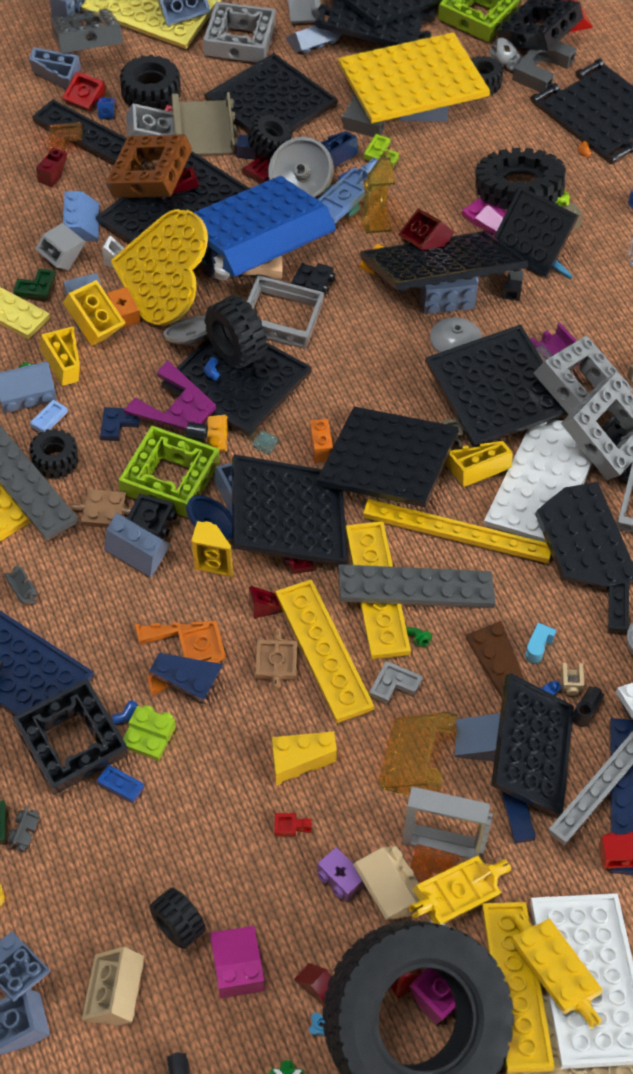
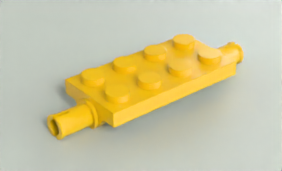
M479 856L471 858L417 884L413 890L420 901L410 904L409 912L417 911L412 914L413 918H418L428 913L433 923L442 925L500 895L501 891L497 886V879L499 876L510 872L511 866L508 864L503 867L504 864L508 863L506 859H502L500 862L492 865L483 863Z
M523 911L519 912L520 916L516 913L511 920L521 933L512 938V943L562 1013L565 1014L571 1010L581 1014L590 1029H593L594 1025L598 1026L602 1019L591 1006V1001L602 994L603 989L550 918L532 926Z

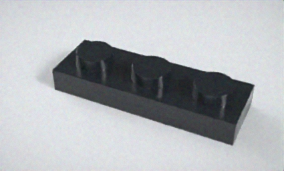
M618 580L617 583H621L620 585L614 587L612 585L608 589L607 632L627 634L629 628V581Z

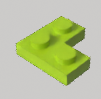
M375 134L364 152L363 159L371 161L375 157V159L377 158L380 161L381 165L394 168L400 153L387 149L391 138Z

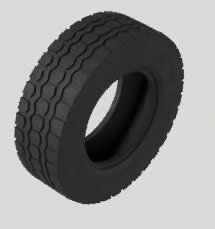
M416 920L398 921L378 927L377 930L374 929L363 935L364 938H359L351 945L353 948H348L343 954L342 960L338 961L333 970L335 973L333 976H330L327 984L329 988L328 991H325L323 1001L325 1007H323L322 1019L325 1020L323 1031L324 1036L327 1037L325 1039L327 1048L332 1053L330 1056L341 1074L499 1073L504 1064L503 1059L507 1057L510 1048L508 1044L512 1040L513 1030H511V1026H514V1014L511 1011L514 1010L512 997H509L511 992L507 981H504L505 976L501 968L497 966L498 963L474 938L453 927ZM428 967L440 974L452 991L456 1006L454 1029L443 1049L432 1058L417 1064H400L389 1054L382 1042L378 1023L380 1005L386 991L396 979L411 970Z

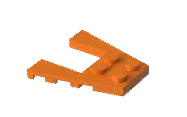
M217 621L191 622V624L174 622L172 625L151 623L149 626L135 624L140 645L179 635L184 657L213 663L226 659ZM147 674L152 695L170 687Z

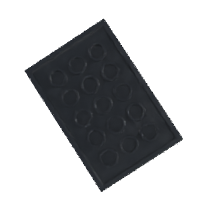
M512 673L505 675L491 786L559 818L564 808L574 706Z

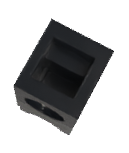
M522 269L520 271L508 272L507 283L504 284L502 299L520 300L524 274Z

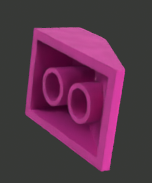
M254 926L210 933L219 997L225 998L264 991V976Z

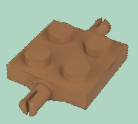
M88 489L87 499L84 504L72 503V510L83 511V525L107 528L116 513L125 517V515H129L132 508H127L125 505L126 492Z
M274 628L273 639L257 640L256 679L272 680L271 690L275 691L276 684V691H279L280 680H296L297 641L281 639L282 629L278 628L277 635V628Z

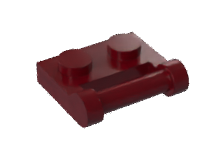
M260 154L248 166L245 165L241 172L245 176H250L264 183L270 180L269 164L271 158L263 157Z

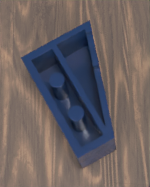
M347 131L329 136L328 140L320 142L329 151L334 168L358 154L357 137Z
M159 653L149 670V675L203 704L223 664Z

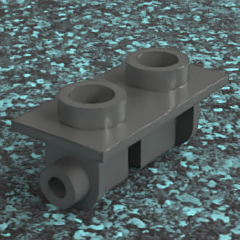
M15 566L11 574L4 573L9 586L12 587L17 595V599L21 603L36 604L34 598L37 597V590L32 582L27 580L28 576L22 567Z
M27 805L23 811L19 810L15 818L17 826L11 830L7 841L10 842L8 850L12 846H16V850L19 852H24L25 849H28L33 834L26 832V829L34 832L40 818L38 811H28L30 805Z

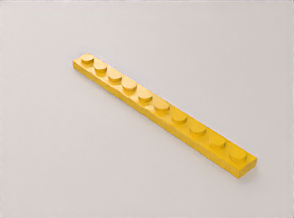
M368 499L363 512V518L378 522L383 521L386 524L549 563L551 552L546 542Z

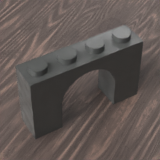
M559 41L549 51L529 49L528 53L513 67L512 80L542 92L553 84L554 73L538 67L536 63L551 62L568 69L575 60L576 48Z
M355 93L353 94L352 102L347 106V112L343 113L341 120L344 130L374 137L375 134L381 135L385 121L371 124Z

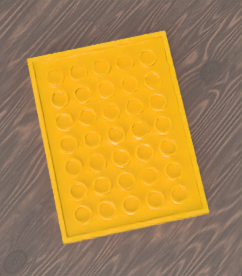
M454 32L338 58V64L371 124L490 96L488 86Z

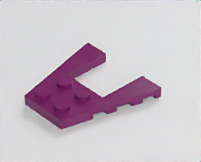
M167 360L158 370L157 377L183 390L182 394L165 414L137 398L131 401L124 412L128 416L130 414L135 415L139 419L153 420L157 424L171 425L174 429L186 432L189 421L204 424L208 416H211L216 410V404Z

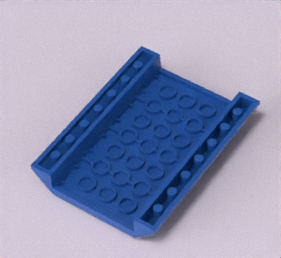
M281 175L193 212L203 220L208 233L207 246L223 257V269L233 277L336 231V226L327 206Z

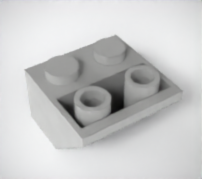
M62 223L43 234L35 249L56 267L70 270L86 241Z

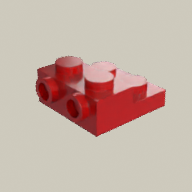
M76 72L62 99L67 103L91 111L96 100L98 101L99 98H102L107 88L103 80L99 78L94 79L86 73Z

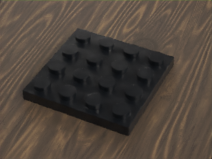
M519 186L494 237L526 259L529 269L548 277L579 215Z

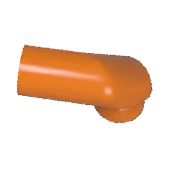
M583 141L578 147L579 153L585 158L591 155L588 143Z

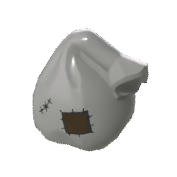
M497 38L491 46L490 57L497 59V62H500L501 66H506L509 71H512L513 67L520 62L521 55L508 40Z

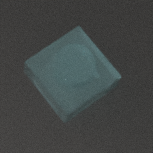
M262 430L253 442V447L269 455L277 445L278 438Z

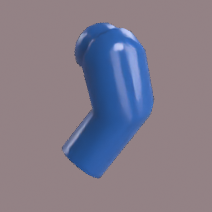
M211 357L204 367V373L212 380H216L220 376V373L215 368L218 360L214 357Z
M551 681L541 689L555 695L561 689V684L558 681Z
M133 700L128 701L122 713L112 714L113 723L129 722L138 704Z

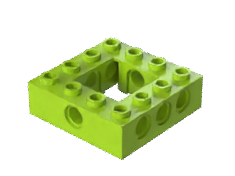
M443 0L439 4L438 19L484 41L490 42L497 35L496 29L519 9L522 0ZM476 2L490 8V10L483 17L481 11H476L469 6Z
M151 426L119 478L120 492H126V496L137 499L140 493L172 502L178 514L188 518L186 504L193 496L202 495L216 470V466L220 463L219 449ZM161 459L190 468L187 474L182 477V482L177 490L173 482H166L154 478V475H152Z

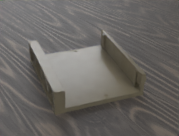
M227 92L226 100L191 102H179L178 94H172L174 134H185L192 147V151L199 156L235 154L238 140L234 138V135H236V125H233L235 113L231 111L233 99H230V93Z

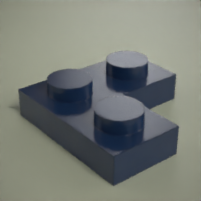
M104 407L100 440L119 441L121 427L139 428L140 419L135 415H125V408Z

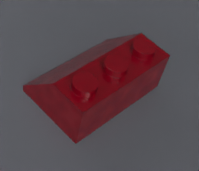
M418 208L398 235L419 249L428 250L445 246L455 232L441 220Z

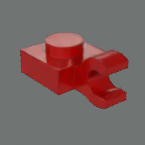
M275 813V836H296V830L303 833H311L312 824L310 818L297 819L296 813Z

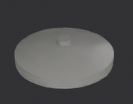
M297 137L283 143L275 151L269 164L270 180L281 175L316 199L327 190L334 173L333 160L329 151L322 143L309 137Z

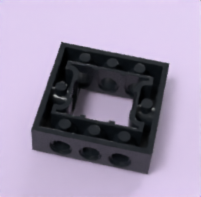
M527 0L505 22L501 23L496 29L498 38L508 40L515 48L549 51L584 18L580 1ZM539 20L543 23L542 25H535Z
M88 678L13 717L15 729L53 796L106 768L108 764L111 765L128 756L126 743ZM80 714L96 743L89 745L88 749L66 758L65 766L63 767L58 759L56 750L53 751L48 742L46 731Z

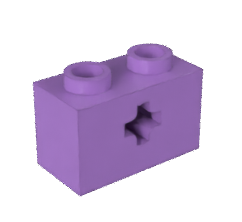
M337 847L317 863L318 878L323 883H328L338 898H343L348 902L365 887L353 863Z

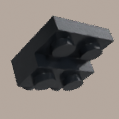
M302 263L291 284L324 292L327 295L329 285L334 282L336 273H334L333 267L318 263L314 267Z
M139 493L127 519L163 539L169 536V526L171 522L176 521L178 512L172 502Z

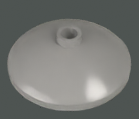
M195 316L180 320L170 325L164 331V338L174 344L196 345L208 336L204 322L206 317Z
M457 317L439 321L434 325L430 333L431 345L438 353L482 338L480 329L474 323Z

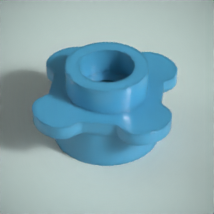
M315 1012L311 1015L312 1026L309 1027V1032L312 1035L324 1036L323 1026H319V1023H325V1020L322 1019V1015Z

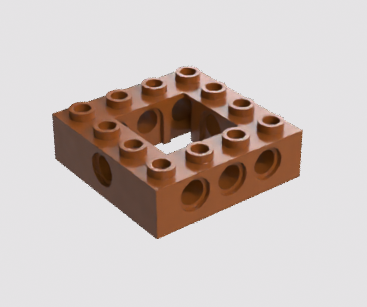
M186 135L128 136L105 183L113 198L171 197L192 151ZM144 158L148 162L159 160L155 170L139 171L142 168L141 165Z

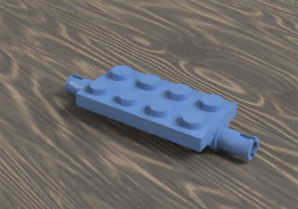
M372 158L369 163L359 169L355 167L351 169L318 199L327 206L334 224L379 185V180L372 175V172L381 165L377 158Z

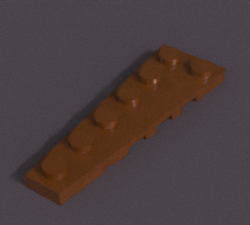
M499 621L466 634L467 642L502 699L505 675L512 673L524 679L502 622Z

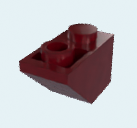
M56 148L50 150L36 167L39 183L49 187H53L61 178L67 152Z

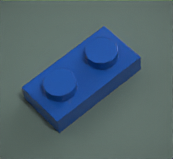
M109 764L97 780V785L132 804L144 789V783Z

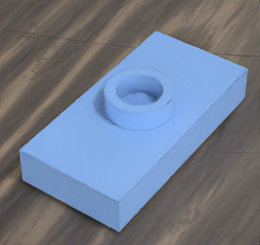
M52 400L30 422V427L43 433L47 429L50 430L68 412L67 407Z

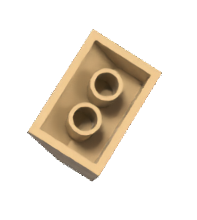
M396 846L383 847L353 864L386 920L409 917L417 912L415 910L410 913L408 908L410 904L420 901L413 890L419 882L415 878L412 869L404 860L401 851Z
M126 947L95 954L82 1016L83 1021L116 1026L132 1022L139 991L140 976L143 970V955Z

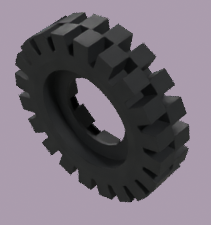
M512 148V153L507 149L499 150V154L495 152L490 153L488 158L483 157L480 163H477L475 170L476 193L480 195V199L484 202L488 201V204L492 206L500 204V208L507 210L519 186L554 203L558 200V197L561 198L565 191L566 168L560 159H556L555 155L551 153L546 155V151L538 150L533 153V148H525L524 152H521L520 148ZM513 174H527L537 178L531 180L530 183H525V181H514V183H511L503 177Z

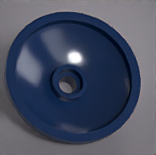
M198 495L190 498L186 504V512L194 527H196L197 521L211 522L217 525L226 540L232 539V515L224 505L207 496Z

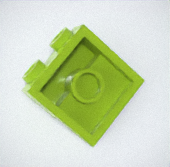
M148 705L143 707L137 706L129 721V728L123 737L128 750L159 761L176 728L175 719L167 712H162V714L154 712V709Z

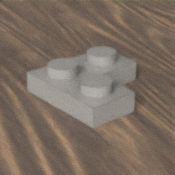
M386 661L369 692V696L388 704L395 689L415 696L423 676Z

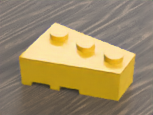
M74 326L41 334L40 350L61 385L64 386L78 382L80 364Z
M504 441L480 444V447L474 448L463 446V449L450 451L445 465L459 483L466 487L511 468L513 452Z
M334 731L272 737V756L276 786L292 777L295 779L300 777L302 773L310 770L314 771L336 762L337 749Z

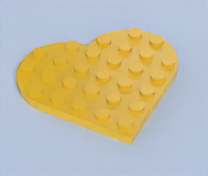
M175 209L165 213L110 260L123 286L128 288L135 301L140 316L154 325L165 326L178 321L189 311L195 298L196 278L193 269L201 262L205 254L208 233L203 220L189 210Z

